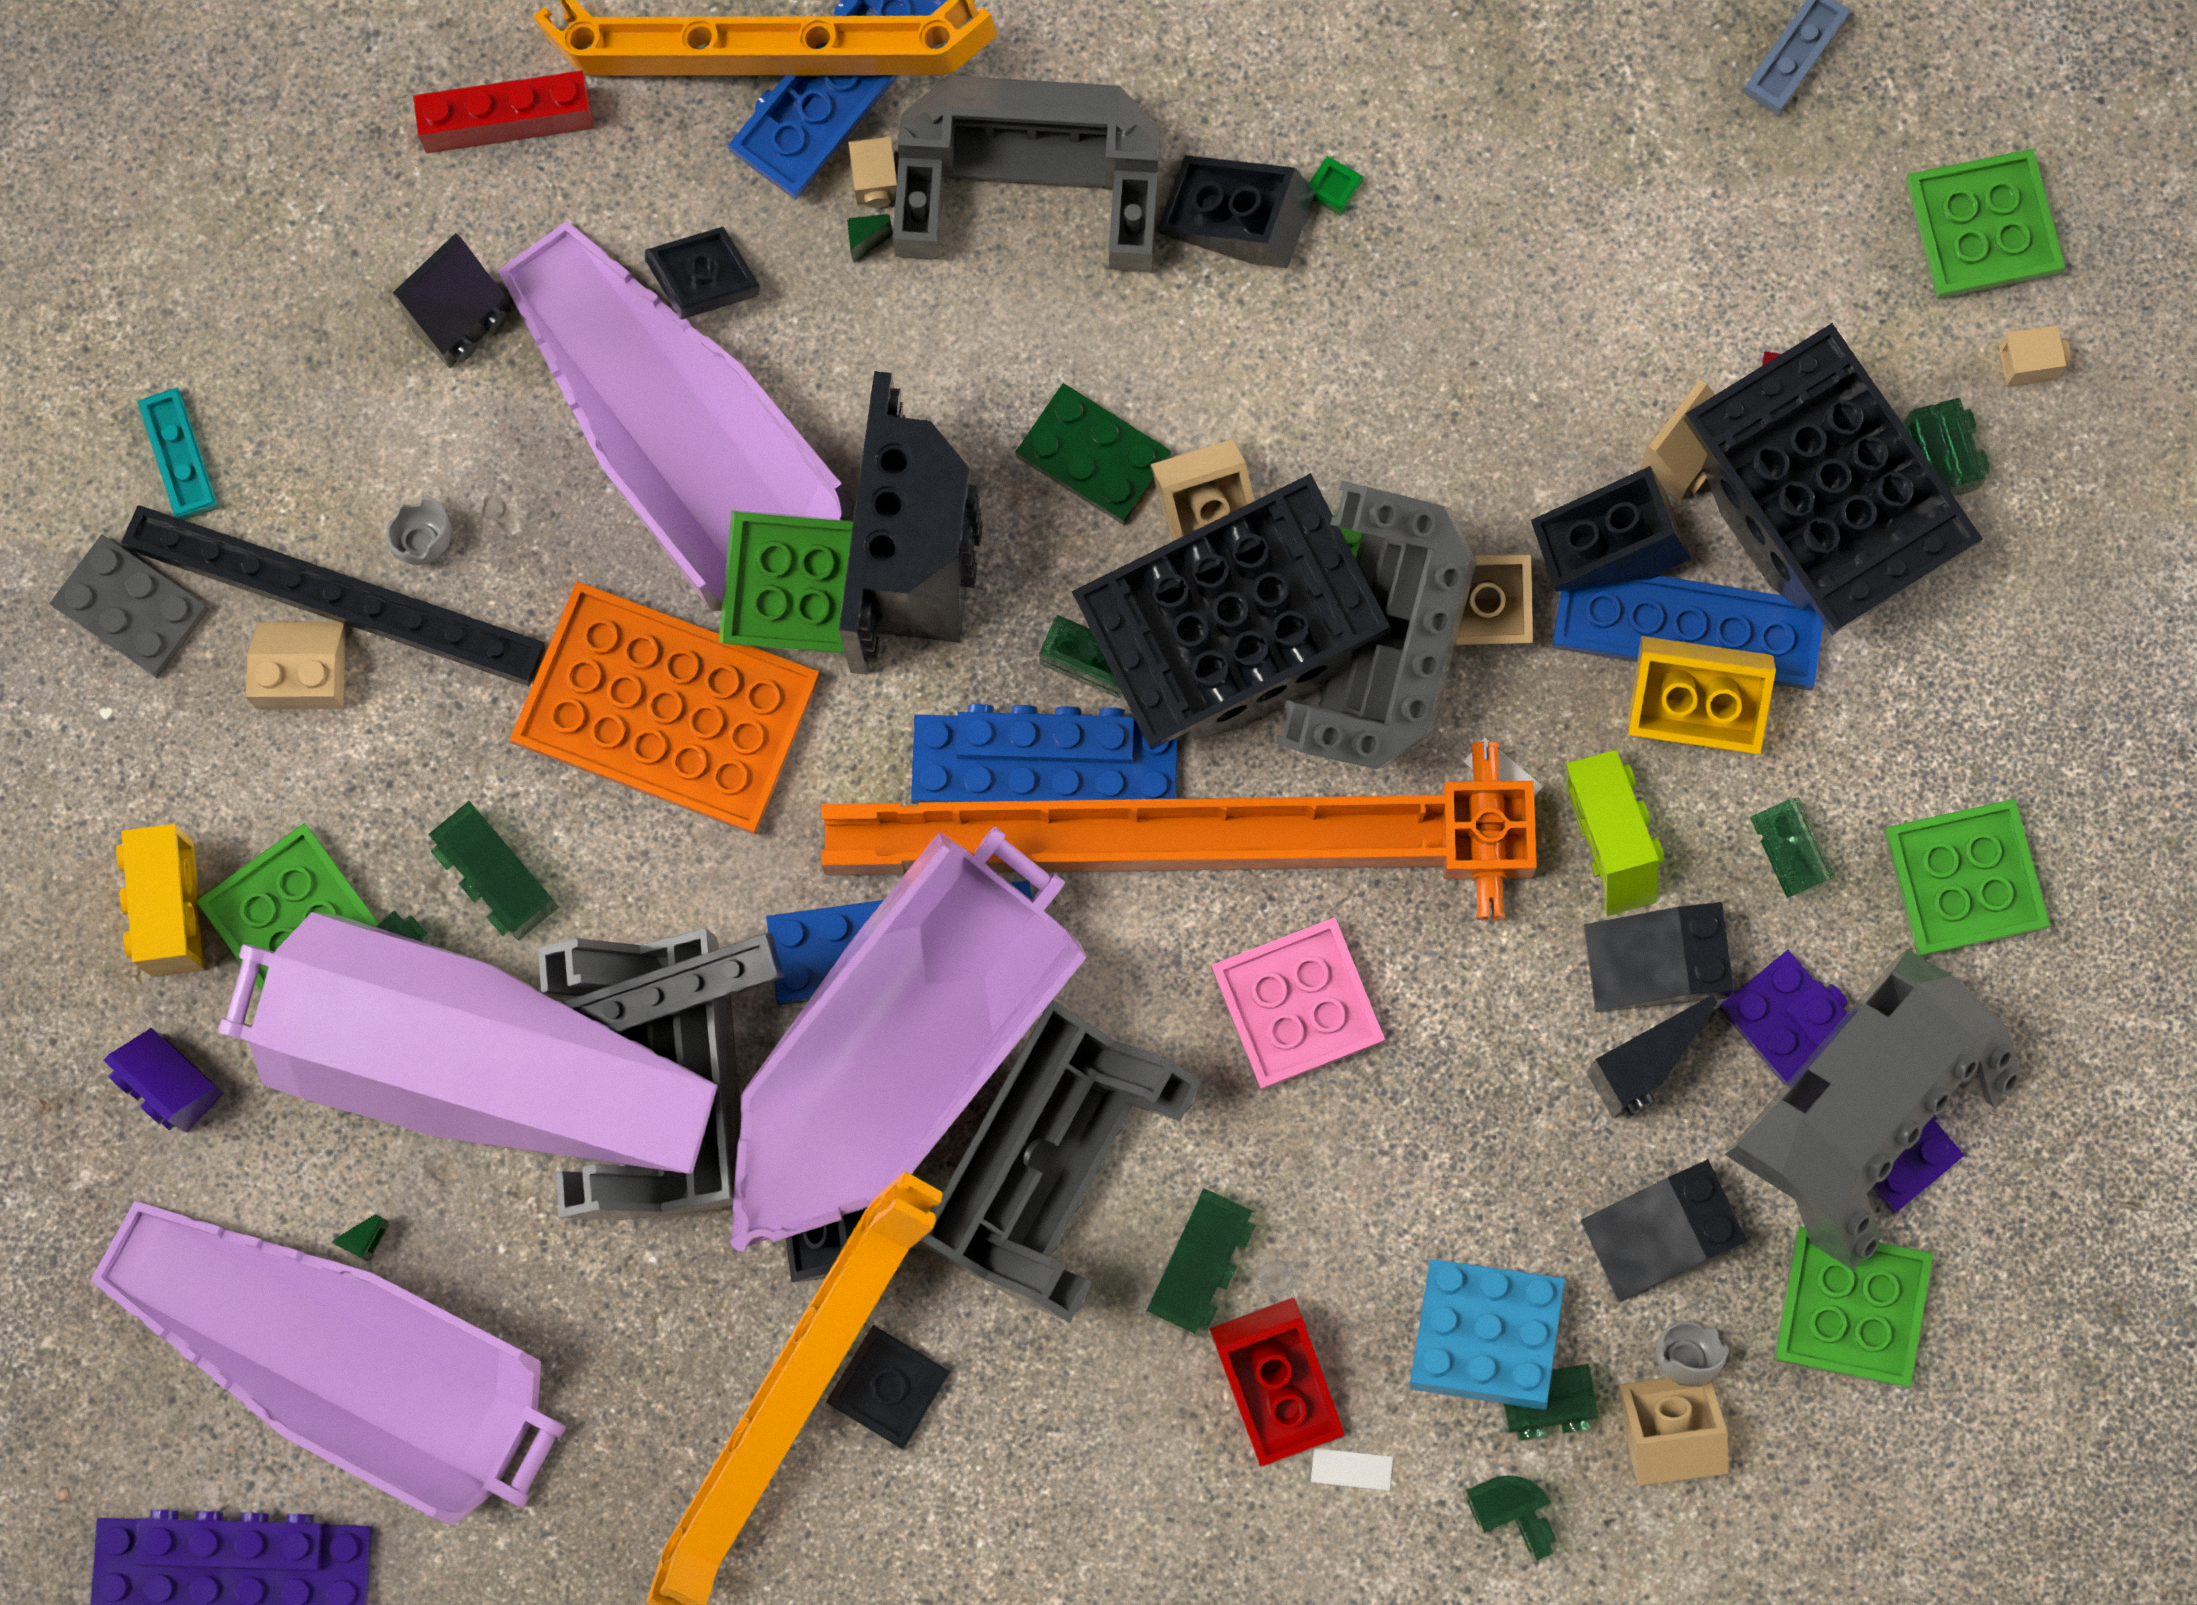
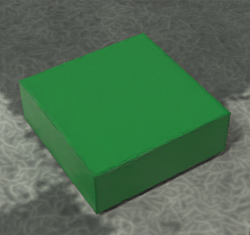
M1327 155L1309 182L1310 187L1315 192L1313 200L1341 216L1362 184L1363 176Z

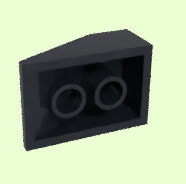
M1184 155L1157 231L1162 235L1250 264L1288 268L1315 192L1296 167Z
M457 233L448 239L393 292L414 335L449 368L457 361L461 363L467 360L476 350L477 342L488 331L493 333L502 327L508 318L507 313L511 310L503 292Z
M1651 466L1531 519L1556 592L1649 578L1691 560L1667 492Z
M1722 902L1679 906L1584 924L1595 1013L1698 1002L1712 994L1716 1000L1726 999L1734 991Z
M1713 994L1593 1061L1586 1073L1612 1118L1624 1113L1626 1118L1630 1119L1651 1107L1650 1104L1656 1101L1654 1097L1655 1092L1664 1083L1717 1004Z
M1708 1159L1580 1220L1618 1302L1624 1301L1729 1253L1748 1242Z

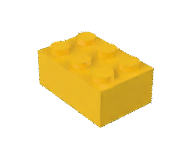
M1641 636L1627 717L1628 735L1761 755L1776 673L1773 655Z
M175 824L122 830V844L116 846V859L119 870L125 872L126 887L120 888L119 896L122 912L124 915L128 914L129 931L123 934L126 957L132 958V962L152 977L205 970L200 907L196 902L199 899L194 841Z

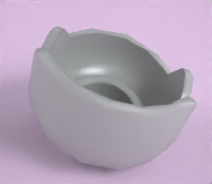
M423 496L418 504L400 505L396 516L387 525L385 539L394 557L412 565H424L437 560L447 551L452 537V526L443 505L428 496Z
M1677 1321L1663 1330L1655 1353L1661 1370L1668 1378L1681 1386L1701 1387L1717 1377L1726 1362L1729 1346H1722L1715 1328H1703L1694 1322Z

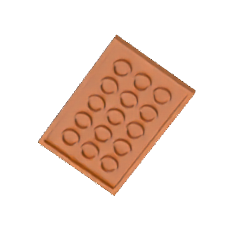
M576 581L509 740L516 746L756 835L821 675L817 670L753 646L722 644L718 641V633Z

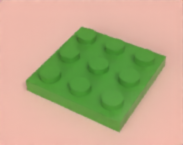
M2034 149L1909 173L1905 180L1936 299L2062 274L2065 270Z
M731 510L718 641L722 644L845 653L838 629L854 520Z
M2016 799L1885 828L1886 842L1918 956H1929L2045 930L2050 927Z
M305 822L196 900L199 907L241 964L243 959L239 958L242 944H250L275 952L311 912L340 915L383 929ZM260 964L255 982L261 992L269 966Z
M1798 1226L1773 1361L1907 1389L1910 1388L1933 1253L1879 1242L1875 1253L1869 1259L1862 1260L1854 1270H1851L1812 1245L1805 1227Z

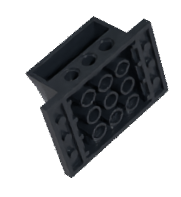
M1833 323L1684 415V421L1708 454L1702 468L1719 512L1769 586L1799 610L1811 604L1832 636L1977 546L1983 540Z
M874 371L838 629L850 673L868 675L869 662H877L880 637L877 636V633L960 643L967 588H975L977 562H975L976 551H974V546L980 547L983 530L981 509L979 508L982 476L974 472L931 421L906 418V415H903V402H900L901 389L894 387L892 373Z
M1311 473L1072 591L1150 750L1189 731L1193 739L1196 740L1237 730L1285 706L1286 700L1296 701L1314 692L1353 662L1351 651L1391 632V627L1340 528L1330 525L1333 515Z

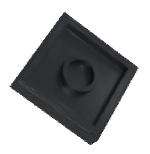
M723 226L645 249L647 265L681 320L759 296L760 285Z
M872 1325L826 1403L904 1450L951 1372L875 1325Z

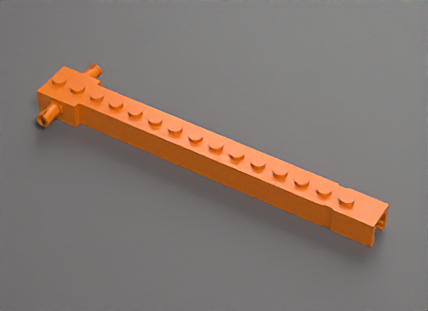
M1476 742L1471 744L1473 781L1444 782L1441 795L919 803V806H902V803L821 804V820H824L825 850H821V866L825 875L904 874V871L909 870L938 832H941L973 853L986 834L995 826L1006 834L1004 839L1045 872L1443 866V879H1472L1477 882L1476 919L1488 921L1490 902L1492 905V921L1505 919L1503 881L1511 878H1532L1537 868L1534 781H1499L1500 744L1488 742L1486 747L1487 760H1485L1484 742ZM994 853L985 863L997 873H1018Z

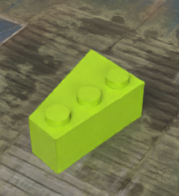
M1617 749L1566 763V788L1581 836L1586 837L1595 861L1590 863L1594 877H1601L1605 888V902L1602 904L1606 916L1657 903L1659 864L1664 863V854L1659 839L1657 837L1650 838L1646 826L1650 825V819L1644 801H1636L1632 790L1636 789V782L1630 764L1622 765Z

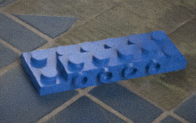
M840 0L834 10V15L930 16L947 0ZM827 42L817 45L815 49L823 48L827 45ZM781 75L782 80L774 90L768 89L760 96L755 105V113L727 145L729 152L794 200H797L899 75Z
M970 704L967 706V712H958L957 716L914 715L912 804L925 802L1176 799L1177 738L1150 750L1137 722L1134 721V717H1126L1125 710L1121 708L1099 709V716L1081 715V709L1072 706L1056 707L1055 714H1037V707L1030 705L1012 706L1011 713H993L994 707L992 705Z

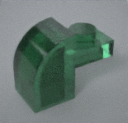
M1504 1475L1489 1479L1463 1491V1495L1481 1534L1514 1520L1533 1562L1554 1554L1550 1546L1556 1542L1554 1532L1547 1518L1538 1519L1535 1512L1551 1504V1501L1537 1484L1520 1476Z

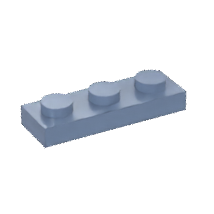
M1805 0L1746 84L1743 93L1779 116L1844 23L1850 10L1835 0Z

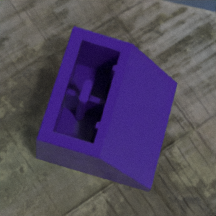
M153 1028L148 1029L111 1052L103 1060L113 1070L108 1075V1078L127 1095L130 1094L137 1101L142 1097L145 1101L141 1104V1109L159 1125L162 1124L168 1130L177 1126L183 1131L188 1132L224 1094L166 1038Z

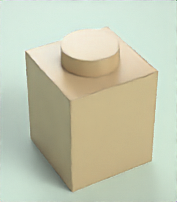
M891 137L849 142L857 205L865 204L870 208L887 206L891 201L896 200L897 176Z
M2058 325L2007 332L1999 344L2006 386L2058 379L2066 368V364L2070 362L2069 344L2066 338H2061Z

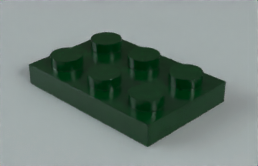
M1062 383L1015 451V457L1124 525L1154 481L1150 464L1169 459L1171 457V450L1065 383Z

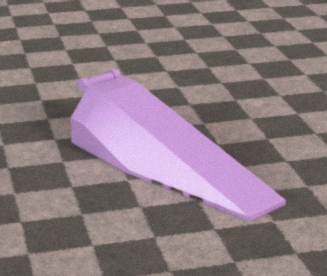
M565 221L498 269L502 280L603 471L711 611L722 610L731 510L847 520L853 507L842 483L745 367L708 336H703L692 327L686 318L681 320L678 314L663 303L657 294L641 285L632 277L629 271L617 261L611 260L606 252L568 221Z
M314 912L309 914L275 952L250 944H242L239 958L243 959L227 1017L221 1018L218 1032L249 1042L262 1085L302 1099L439 1138L693 1174L718 1085L666 1057L656 1055L651 1049L636 1041L628 1040L613 1032L608 1026L585 1017L565 1003L542 994L535 987L492 964L340 915ZM260 964L269 966L253 1025L244 1023Z
M134 1201L90 1280L133 1316L138 1317L144 1325L159 1337L175 1347L186 1359L196 1364L212 1377V1380L238 1398L244 1403V1406L281 1436L430 1517L454 1526L493 1494L524 1509L530 1497L526 1494L556 1437L561 1439L567 1428L538 1412L540 1360L395 1284L361 1269L315 1257L292 1248L282 1247L256 1237L243 1235L210 1223L197 1221L187 1216ZM532 1424L540 1428L509 1486L501 1480Z

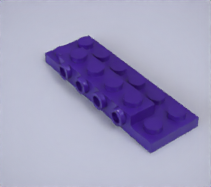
M1786 950L1718 1008L1785 1085L1847 1014L1844 1007L1848 1005V1001L1835 985L1830 984L1825 987L1821 981L1816 983L1790 951ZM1933 1115L1922 1128L1918 1141L1911 1148H1905L1894 1161L1889 1175L1883 1181L1876 1182L1872 1187L1894 1214L1965 1156L1936 1122L1938 1117L1936 1115Z
M150 1510V1519L97 1518L90 1605H367L372 1526L314 1524L315 1515L287 1514L286 1523L269 1522V1513L241 1512V1521H223L224 1512L196 1511L195 1520H179L178 1511Z

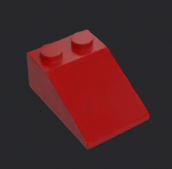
M1294 1297L1209 1328L1260 1467L1345 1436Z

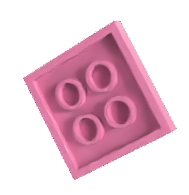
M1335 917L1211 965V970L1260 1091L1385 1042Z

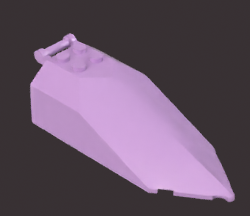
M994 826L986 834L973 853L941 832H938L856 934L743 1091L740 1139H738L733 1200L732 1237H730L731 1246L735 1250L743 1252L746 1251L747 1246L768 1239L772 1240V1242L842 1220V1215L867 1208L871 1201L904 1171L911 1175L1086 959L1080 941L1045 911L1046 907L1059 893L1065 881L1055 873L1049 875L1004 839L1006 834ZM993 853L1039 889L1032 900L985 864Z

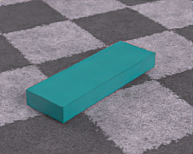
M176 387L138 400V407L174 517L186 520L218 509L219 505L181 390Z

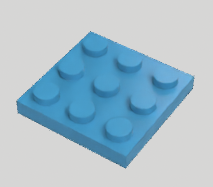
M1430 1259L1410 1378V1390L1546 1410L1565 1278Z

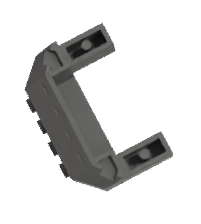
M948 75L902 113L897 142L899 165L893 228L895 256L938 259L944 178L1113 188L1109 269L1152 272L1160 156V128L1121 86Z

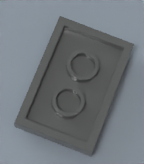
M102 534L49 603L54 609L157 679L209 610L204 603Z

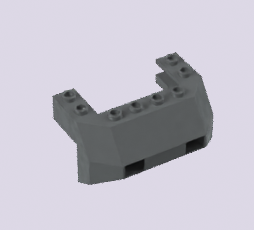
M1341 481L1339 489L1343 490L1337 517L1332 516L1330 525L1362 532L1356 561L1391 627V632L1351 651L1353 662L1324 683L1319 707L1286 700L1284 709L1288 710L1283 734L1282 736L1277 735L1275 744L1305 754L1380 769L1392 763L1434 731L1477 560L1451 508Z
M707 928L641 945L575 938L538 948L541 993L583 996L719 949L717 937ZM730 995L618 1033L628 1040L636 1041L651 1049L656 1055L666 1057L718 1085L693 1174L619 1163L618 1165L593 1164L583 1166L582 1172H556L559 1218L631 1220L698 1213L733 1205L738 1139H740L742 1118Z
M1907 949L1890 963L1724 1155L1795 1199L1810 1243L1846 1267L1854 1270L1862 1260L1869 1259L1875 1253L1881 1239L1867 1196L1868 1191L1876 1182L1883 1181L1889 1175L1894 1161L1905 1148H1911L1918 1141L1922 1128L1933 1115H1939L1944 1111L1950 1101L1951 1094L1957 1087L1960 1086L1965 1089L1978 1074L1985 1101L1991 1106H1994L2003 1095H2008L2016 1087L2020 1070L2009 1028L1953 975Z
M1052 1000L1043 1012L945 1188L941 1202L935 1206L932 1212L936 1216L933 1229L921 1238L918 1243L1020 1302L1070 1323L1075 1313L1083 1306L1086 1293L1092 1282L1064 1270L1065 1265L1050 1257L1058 1248L1063 1231L1072 1215L1080 1208L1085 1191L1094 1175L1102 1168L1104 1157L1115 1137L1123 1130L1126 1117L1132 1106L1181 1121L1185 1112L1193 1105L1195 1094L1202 1082L1164 1056L1116 1042L1055 1000Z

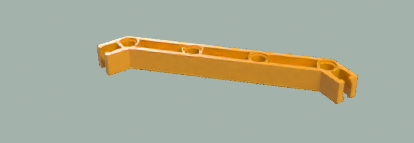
M558 0L565 12L562 15L568 23H571L563 31H560L552 24L549 19L552 14L546 7L533 16L546 39L577 71L583 70L585 75H945L959 69L998 36L991 14L984 7L977 11L974 4L975 0H947L930 16L592 17L576 0ZM970 18L972 19L969 23L960 28L967 20H969ZM827 42V45L823 48L815 49L817 45ZM947 42L942 48L934 49L935 45ZM592 43L590 47L582 49L583 46ZM709 43L705 48L698 49L702 44Z
M904 1171L871 1201L668 1539L661 1554L645 1604L707 1605L720 1563L907 1251L933 1229L936 1216L929 1210L941 1202L943 1192Z

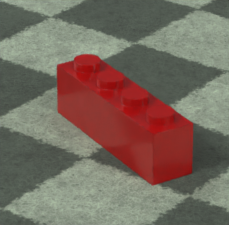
M583 70L413 95L418 137L426 154L594 129L590 92Z

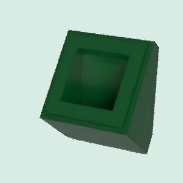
M888 214L847 219L853 262L864 257L893 235L891 219Z
M374 1214L334 1239L332 1243L368 1262L383 1238L389 1222L381 1216Z

